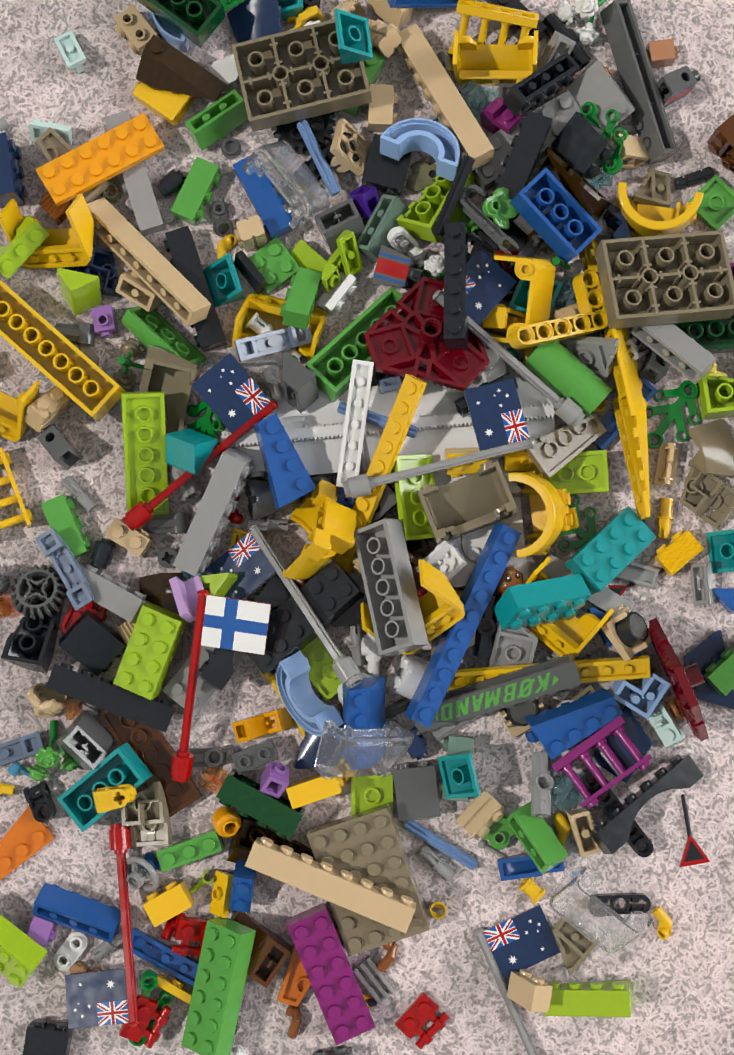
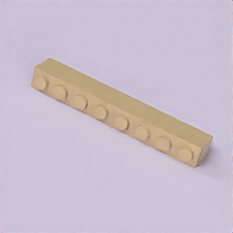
M414 24L400 31L398 34L402 38V42L395 50L399 56H403L404 65L408 71H412L416 85L422 87L423 96L427 102H431L435 116L440 117L442 120L441 124L447 127L456 137L461 151V158L464 155H468L475 159L472 171L494 160V147L418 25Z
M104 197L87 203L94 220V233L188 327L207 318L211 303Z
M257 837L245 864L248 868L405 934L416 910V903L406 895L400 897L393 894V891L387 887H376L368 879H357L349 871L333 869V866L327 862L319 863L314 861L313 857L308 854H297L293 852L291 847L286 845L278 846L267 837Z

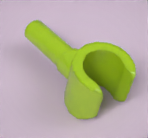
M210 870L205 871L202 874V879L189 890L191 894L205 883L210 884L214 881L215 877L210 881L204 878V875Z

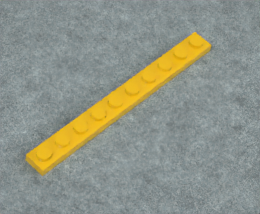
M406 374L368 468L367 477L372 476V478L391 474L427 385L426 382L411 374ZM386 484L372 489V494L356 499L352 509L356 511L357 526L355 530L371 524ZM355 543L343 555L337 553L333 557L348 574L352 571L350 563L357 556Z
M649 655L633 656L631 660L626 662L622 657L575 660L582 683L651 678ZM538 663L457 669L447 691Z

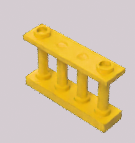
M458 0L456 13H460L462 16L459 38L466 36L469 18L475 16L480 17L482 20L477 44H485L489 23L492 20L500 21L502 24L498 44H506L509 27L512 24L520 25L522 28L519 38L521 40L522 37L529 35V31L532 28L537 29L539 13L473 0ZM451 42L448 53L453 55V43Z
M1 447L0 465L3 464L7 476L0 478V486L10 483L14 495L0 499V508L18 503L22 514L1 520L0 530L24 521L27 528H30V521L34 520L30 509L26 510L9 467V464H12L8 452L4 453Z

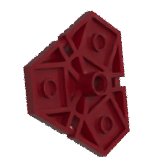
M422 277L396 302V308L394 310L390 308L363 336L371 361L374 362L375 372L401 376L403 378L406 374H411L418 379L424 380L426 383L437 384L464 391L489 366L490 360L483 342L469 329L468 349H446L444 342V307L436 300H433V294L438 290L444 289V281L428 277ZM418 367L427 368L426 372L418 370Z
M657 618L649 621L648 633L687 724L689 723V727L695 737L701 741L709 739L699 703L692 689L705 683L697 663L682 667Z

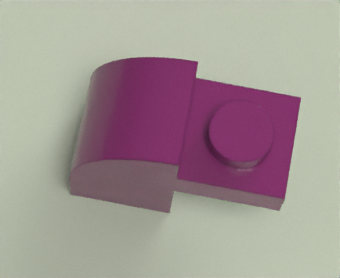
M495 98L480 113L481 126L493 134L503 130L510 135L519 126L522 115L515 117L503 103V98Z

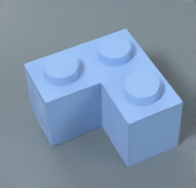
M650 670L651 678H641L637 685L632 684L628 680H615L608 692L617 701L649 719L671 684Z

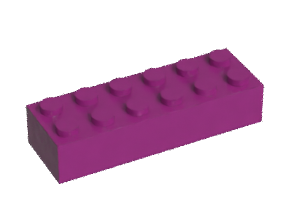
M325 902L286 919L287 928L335 1044L339 1045L375 1028L373 1018Z

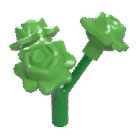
M56 720L50 721V740L46 749L40 748L39 752L35 754L37 765L26 768L29 771V777L33 780L43 781L45 777H50L51 774L47 773L46 768L56 767L57 763L61 761L60 752L53 748L54 742L58 739V721ZM58 745L64 758L59 769H66L68 772L77 769L80 765Z

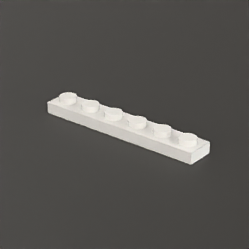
M355 359L352 362L336 486L343 487L342 481L359 475L374 362Z

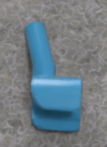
M14 762L8 768V772L15 777L20 772L29 777V771L19 762Z

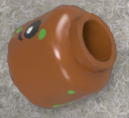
M506 567L496 587V592L502 597L508 587L523 584V574L515 570L514 567Z

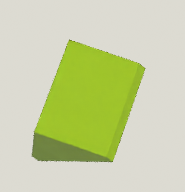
M63 268L57 269L62 296L75 316L102 304L98 276Z

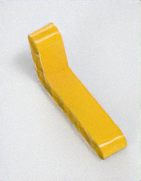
M587 269L573 279V289L580 314L522 326L509 335L510 345L515 349H523L592 334L607 327L608 320L598 274L592 269ZM557 326L560 327L561 333L558 331ZM538 330L542 332L543 337L539 335ZM519 334L524 337V342L520 339Z

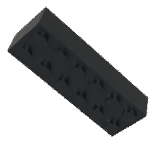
M334 559L299 589L325 629L365 595L342 565ZM291 596L270 615L265 654L246 653L263 675L273 676L280 661L304 649L318 635Z

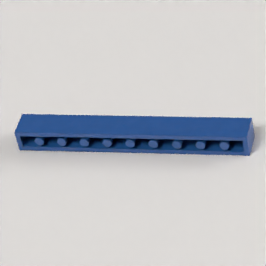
M495 523L460 596V600L464 605L465 616L443 632L404 714L408 718L430 728L522 534L521 532L505 524Z

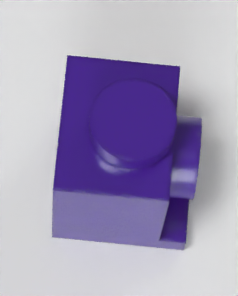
M361 185L348 195L349 198H352L361 218L370 219L380 198L375 186Z

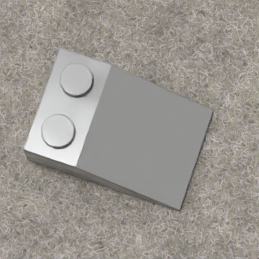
M599 60L593 63L566 88L580 109L586 102L598 105L599 114L597 119L603 132L607 125L605 115L608 110L614 109L620 113V119L615 125L617 126L636 109ZM615 113L611 114V120L615 117Z

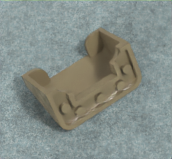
M149 345L139 392L164 391L166 434L186 429L187 425L184 424V418L192 388L191 384L199 378L200 370L197 369V364L159 347Z
M490 460L480 465L481 468L474 474L440 487L427 484L420 488L421 491L417 492L437 545L443 541L449 542L498 523L516 514L517 506L498 461L492 462Z

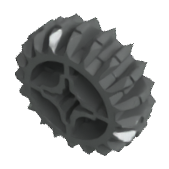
M44 564L41 568L38 565H34L33 570L26 567L27 572L25 574L19 572L21 578L14 579L17 585L11 586L13 593L10 594V597L13 600V606L17 608L16 610L19 613H23L24 617L28 618L30 616L34 620L38 616L44 620L45 614L52 617L51 612L53 610L59 612L57 606L64 605L62 599L67 598L65 592L67 588L53 567L47 568ZM35 588H36L38 591H41L44 596H42L40 593L36 592Z

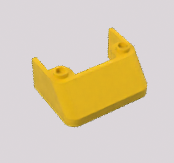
M454 31L453 70L457 84H516L517 79H525L537 71L538 31H534V37H522L518 44H477L472 37L462 36L459 38V32Z
M78 194L65 212L72 228L45 229L50 235L21 266L27 269L86 266L90 262L93 252L94 220L83 194ZM11 199L0 212V225L9 243L16 236L17 232L15 229L27 217L22 216L15 199ZM32 217L38 224H40V222L36 218Z
M494 253V260L515 262L514 271L516 276L521 280L530 281L525 323H512L507 328L506 335L488 333L497 342L509 343V335L522 326L549 321L556 270L555 265L549 259ZM538 330L539 335L543 337L542 332ZM519 334L520 339L524 342V337Z
M250 293L235 318L231 347H235V340L258 335L250 327H245L256 312L262 320L272 325L274 331L291 327L283 324V315H280L282 303L287 301L261 293ZM314 307L309 321L313 337L312 343L298 346L299 352L309 357V361L318 353L327 318V312L317 307Z
M36 381L27 392H21L17 399L0 392L1 437L17 442L24 435L28 426L24 421L27 407L39 397V381Z
M549 556L524 584L549 579L542 572L551 560ZM611 608L601 620L591 613H585L580 619L575 616L571 619H558L553 623L542 622L534 627H530V625L525 627L536 634L543 643L560 657L572 653L575 658L608 620L614 610Z
M423 559L418 560L420 583L428 592L419 598V603L429 643L463 619L465 610L463 603L446 575ZM363 602L360 604L362 630L375 637L369 606ZM419 647V648H416V649H413V650H410V651H407V652H404V653H401V654L410 655V654L415 653L416 651H418V650H419L420 648H422V647Z

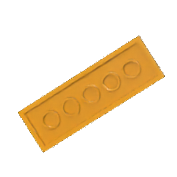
M142 113L35 170L58 207L77 197L78 194H82L164 151L165 146L145 113Z

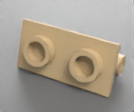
M662 443L659 447L654 484L674 487L680 446H676L675 443Z

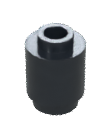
M172 169L159 180V184L156 187L167 199L170 196L173 197L181 190L186 177L180 170L175 171Z
M106 538L96 541L90 558L92 559L91 565L107 569L117 548L113 545L114 541Z

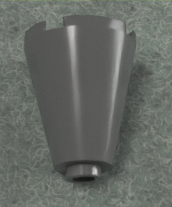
M258 479L246 480V497L248 496L249 504L247 505L251 520H257L298 505L304 497L301 496L289 504L275 509L269 481Z

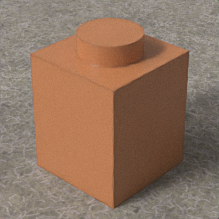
M673 39L648 42L646 52L651 67L672 66L678 57L677 46H674Z

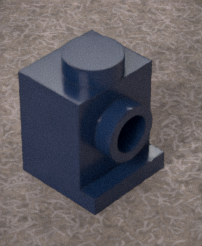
M417 726L399 736L412 760L415 758L420 760L428 755L424 747L428 744L422 734L417 735V732H419Z

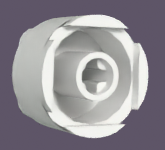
M411 654L395 655L392 660L393 668L391 674L386 678L385 686L389 687L392 693L412 699L429 661Z

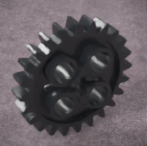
M335 112L303 119L307 120L318 144L325 147L324 140L330 141L331 136L329 134H334L333 126H336V120H333V118H335ZM300 120L271 127V130L275 131L273 133L274 138H279L278 144L285 143V150L292 147V153L294 154L299 149L300 155H302L304 150L307 149L302 136L299 138L294 136L296 132H299L297 123ZM314 123H320L321 127L316 129L313 128L312 125Z

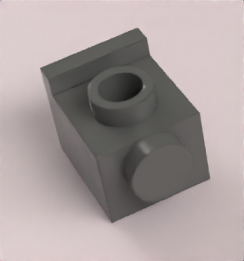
M651 350L646 355L643 366L638 374L655 385L666 376L670 364Z

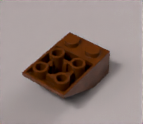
M734 114L717 127L707 141L710 152L714 155L717 154L721 158L724 168L730 169L733 173Z
M239 911L233 921L256 930L247 975L267 988L291 953L292 945L245 912Z

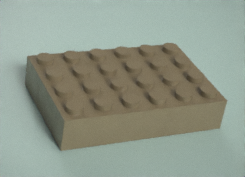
M335 19L231 45L248 120L253 132L372 102L364 62L341 64Z
M723 230L601 240L594 251L609 329L729 319L734 315V280Z
M389 803L309 829L307 837L315 861L319 863L327 862L333 866V869L338 871H349L357 879H368L373 882L374 886L379 888L387 887L393 891V894L400 897L406 895L416 903V910L405 934L330 902L348 957L429 931L430 921Z

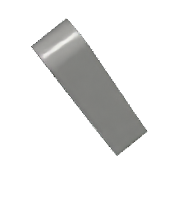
M547 553L544 560L548 556L551 560L542 572L549 579L573 575L564 565V561ZM607 587L587 599L588 603L600 607V610L606 614L611 608L614 610L619 605L623 607L628 606L631 610L630 612L635 607L633 603Z

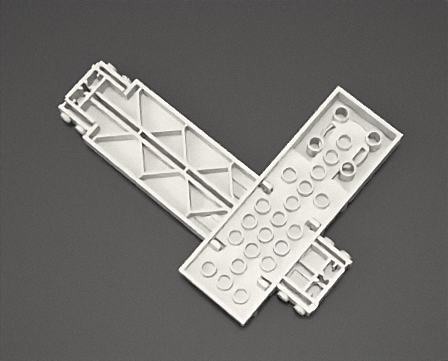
M485 349L490 364L483 372L486 374V382H491L506 374L505 361L492 349ZM515 378L518 385L517 394L529 437L535 440L554 432V405L528 381H524V378ZM475 379L473 383L478 384L479 381ZM427 383L411 422V425L418 428L416 437H405L398 456L432 454V462L435 463L445 460V448L478 447L470 415L464 418L460 416L454 404L455 400L465 396L464 392L451 393L445 386ZM372 386L370 388L368 410L389 417L399 390L382 394L379 386ZM349 389L335 402L331 401L322 391H318L319 398L302 413L286 401V396L283 395V399L277 402L278 410L275 409L265 417L277 414L310 477L338 474L345 415L338 413L337 409L340 402L347 403ZM366 422L365 436L371 462L384 428ZM227 427L222 432V441L232 434ZM253 427L229 448L234 447L254 457L253 464H255V467L251 473V478L264 477L266 471ZM362 447L361 459L363 469L368 471L364 447ZM505 455L489 458V461L499 462L517 506L514 516L498 523L505 524L522 533L506 567H514L515 570L523 574V581H527L526 557L517 558L516 551L525 548L521 500L518 495L521 492V488L517 485V481H509L508 473H515L516 471H505L503 469ZM446 470L434 472L435 486L440 487L471 474H463L462 477H451L447 475ZM495 524L449 541V543L457 547L468 563L449 581L453 588L466 586Z

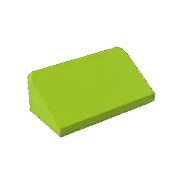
M346 229L336 239L347 277L349 274L354 275L364 268L355 234L353 231Z
M302 239L298 241L290 253L299 267L323 272L327 263L323 257Z

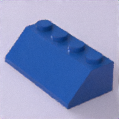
M384 675L364 677L358 685L350 689L342 684L344 759L350 769L371 766L385 754Z

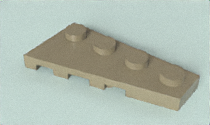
M51 127L36 139L38 147L48 162L73 150ZM105 181L82 193L86 203H90L109 186V183Z
M594 414L585 420L582 419L576 427L570 424L535 439V448L524 450L544 478L548 479L607 430Z

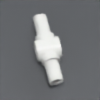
M366 632L361 642V654L368 661V675L380 676V660L383 656H379L376 638Z

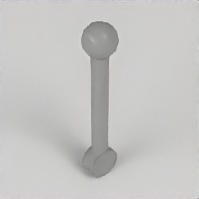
M484 840L478 842L480 848H486L501 858L508 857L487 845Z

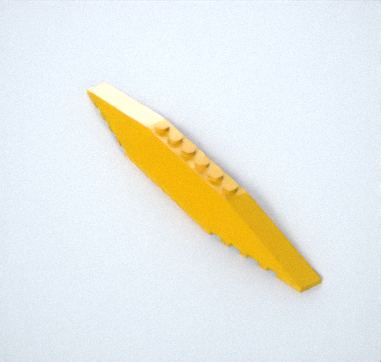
M594 238L578 256L581 263L585 264L584 271L592 269L599 276L594 252L598 244ZM607 325V327L603 328L605 338L619 339L612 369L618 397L612 400V405L637 514L641 520L650 517L647 402L642 394V381L637 373V360H631V357L634 356L633 352L629 353L630 344L627 346L625 344V341L630 339L628 334L629 327L609 329V325Z

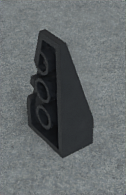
M63 605L57 606L59 612L55 610L51 612L52 617L45 614L44 620L40 619L39 616L36 620L30 616L28 618L22 617L19 621L20 625L7 638L1 659L27 670L48 673L54 654Z

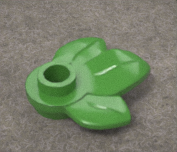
M503 187L496 189L493 195L484 201L482 210L487 217L493 218L496 226L506 230L509 229V219L516 217L519 213L510 204V190Z
M505 814L499 822H494L489 827L490 831L484 837L497 850L505 849L509 845L510 837L515 835L506 822ZM502 835L504 839L499 843L495 840V837Z

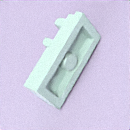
M72 30L54 38L69 70L75 68L78 74L85 71L83 63L87 62V59Z
M41 119L33 120L29 123L31 141L36 142V139L51 127L72 146L71 126L52 123V121H48V123L41 122Z
M659 702L649 720L664 746L668 747L683 740L685 735L665 702Z

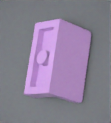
M177 576L169 579L180 617L188 623L194 621L198 602L197 591L204 590L201 578L195 576L185 582Z

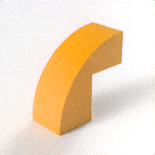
M286 707L233 722L232 726L237 743H241L270 733L283 731L294 727L288 710Z

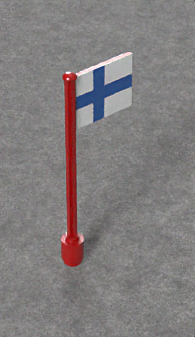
M207 590L197 591L198 602L180 748L172 755L170 771L172 780L187 782L192 775L194 755L189 751L201 645L264 655L271 604L210 595Z

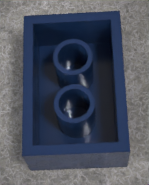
M6 132L0 133V208H4L11 199H15L18 206L25 205L24 198H27L26 187L22 186V179L25 178L24 170L19 165V159H22L21 150Z

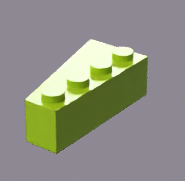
M472 169L465 186L473 185L475 181ZM436 176L434 178L435 182L422 191L423 195L416 202L413 201L408 206L409 210L404 216L401 214L396 219L399 226L404 227L413 237L438 243L441 236L435 235L432 230L453 182L440 176Z
M704 375L697 382L702 420L734 417V379L727 376Z
M631 979L592 982L571 981L569 983H560L559 981L547 982L553 988L548 1013L544 1012V1016L631 1017L633 1007Z

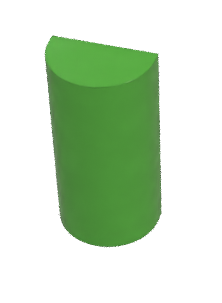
M137 306L128 309L121 321L122 325L147 348L149 345L159 347L197 364V369L207 359L155 309L147 312Z
M559 341L539 345L523 363L526 368L560 398L563 397L565 399L569 397L582 408V412L585 414L584 420L613 390Z

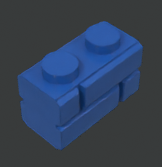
M238 860L236 861L229 909L248 913L251 909L256 871L245 866L247 861Z

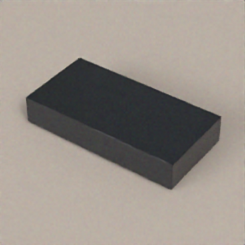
M242 250L235 254V266L257 294L263 292L266 279Z

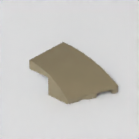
M722 419L691 428L688 434L699 447V451L692 460L704 475H717L723 478L734 476V438Z
M690 459L688 463L690 470L684 481V491L682 492L680 503L719 531L734 512V489L716 476L704 475L695 462Z
M154 782L152 786L139 792L134 801L121 808L122 826H130L131 847L172 844L171 822L161 782Z

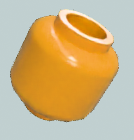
M220 807L212 815V826L218 835L223 838H230L236 835L242 825L241 818L235 809L231 807Z

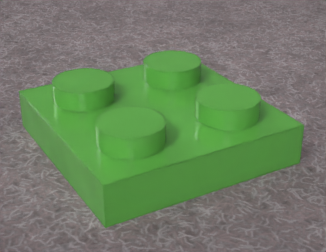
M715 175L698 191L704 194L697 210V216L712 231H717L734 214V191L718 175Z
M277 236L249 257L250 261L266 279L264 288L268 294L290 280L293 274H297L299 265Z

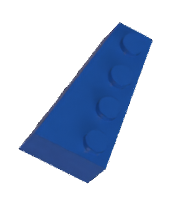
M275 413L254 424L275 509H279L316 489L277 414Z
M604 688L579 697V700L571 703L565 702L560 707L551 710L546 709L538 715H530L524 718L544 751L551 759H554L623 713L614 697Z

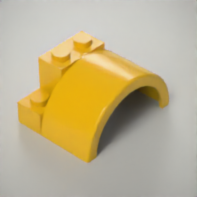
M618 182L614 205L624 216L631 238L677 234L686 226L694 224L704 193L695 192L692 202H686V206H682L681 202H677L675 209L644 204L635 205V202H631V199L628 198L627 183Z
M540 471L508 473L509 481L520 482V485L524 484V489L521 490L522 493H530L534 534L526 535L530 539V543L526 544V548L516 550L517 558L547 554L548 549L551 548L560 532L571 530L570 526H573V517L568 510V505L571 504L570 493H567L566 489H556L549 481L543 478L542 474L540 475Z
M322 479L317 484L316 489L312 490L292 512L291 520L305 529L309 534L307 539L311 540L312 543L304 545L301 555L287 569L283 570V577L294 580L311 578L337 553L343 555L348 549L353 547L356 539L354 537V531L357 526L356 511L336 502V485Z

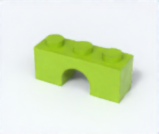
M30 215L15 229L17 233L14 239L4 247L0 245V273L7 279L15 273L50 235Z

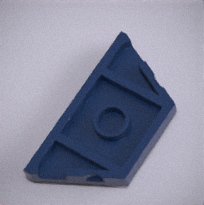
M721 630L715 631L705 641H702L696 648L683 656L685 667L697 663L703 676L706 673L705 669L713 662L716 664L721 659L720 655L725 651ZM705 679V683L692 688L696 699L734 709V689L726 696L719 695Z

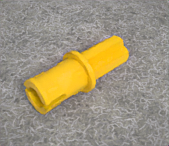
M661 498L660 514L657 516V519H659L657 537L669 539L671 520H674V517H672L674 499Z

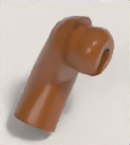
M396 942L383 945V949L387 950V953L377 964V968L381 972H385L395 961L398 949Z
M288 1005L286 1015L291 1016L292 1019L287 1035L294 1039L297 1038L301 1027V1013L299 1007Z

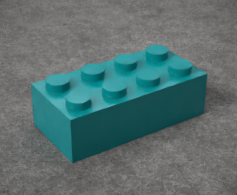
M628 506L619 511L564 565L572 574L581 573L591 595L602 591L656 538V535Z
M581 573L510 586L493 610L502 630L512 629L514 631L523 626L530 625V627H534L542 622L553 623L562 618L571 619L586 604L591 593Z
M125 743L102 760L94 770L89 771L65 791L57 800L80 830L84 832L109 812L97 813L92 791L122 784H131L137 789L152 777L153 774L131 746Z

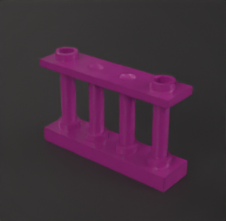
M621 716L612 720L552 764L557 773L562 771L563 774H567L583 796L585 801L580 804L582 808L587 806L590 809L599 802L598 797L639 768L642 771L651 765L649 761L652 759L651 755L648 754L643 757L623 731L625 729L623 725L626 723ZM611 734L617 735L637 762L627 770L607 745L608 741L606 738ZM595 746L597 749H601L619 774L611 782H608L589 756V750ZM577 759L585 763L602 786L593 795L572 768V763Z

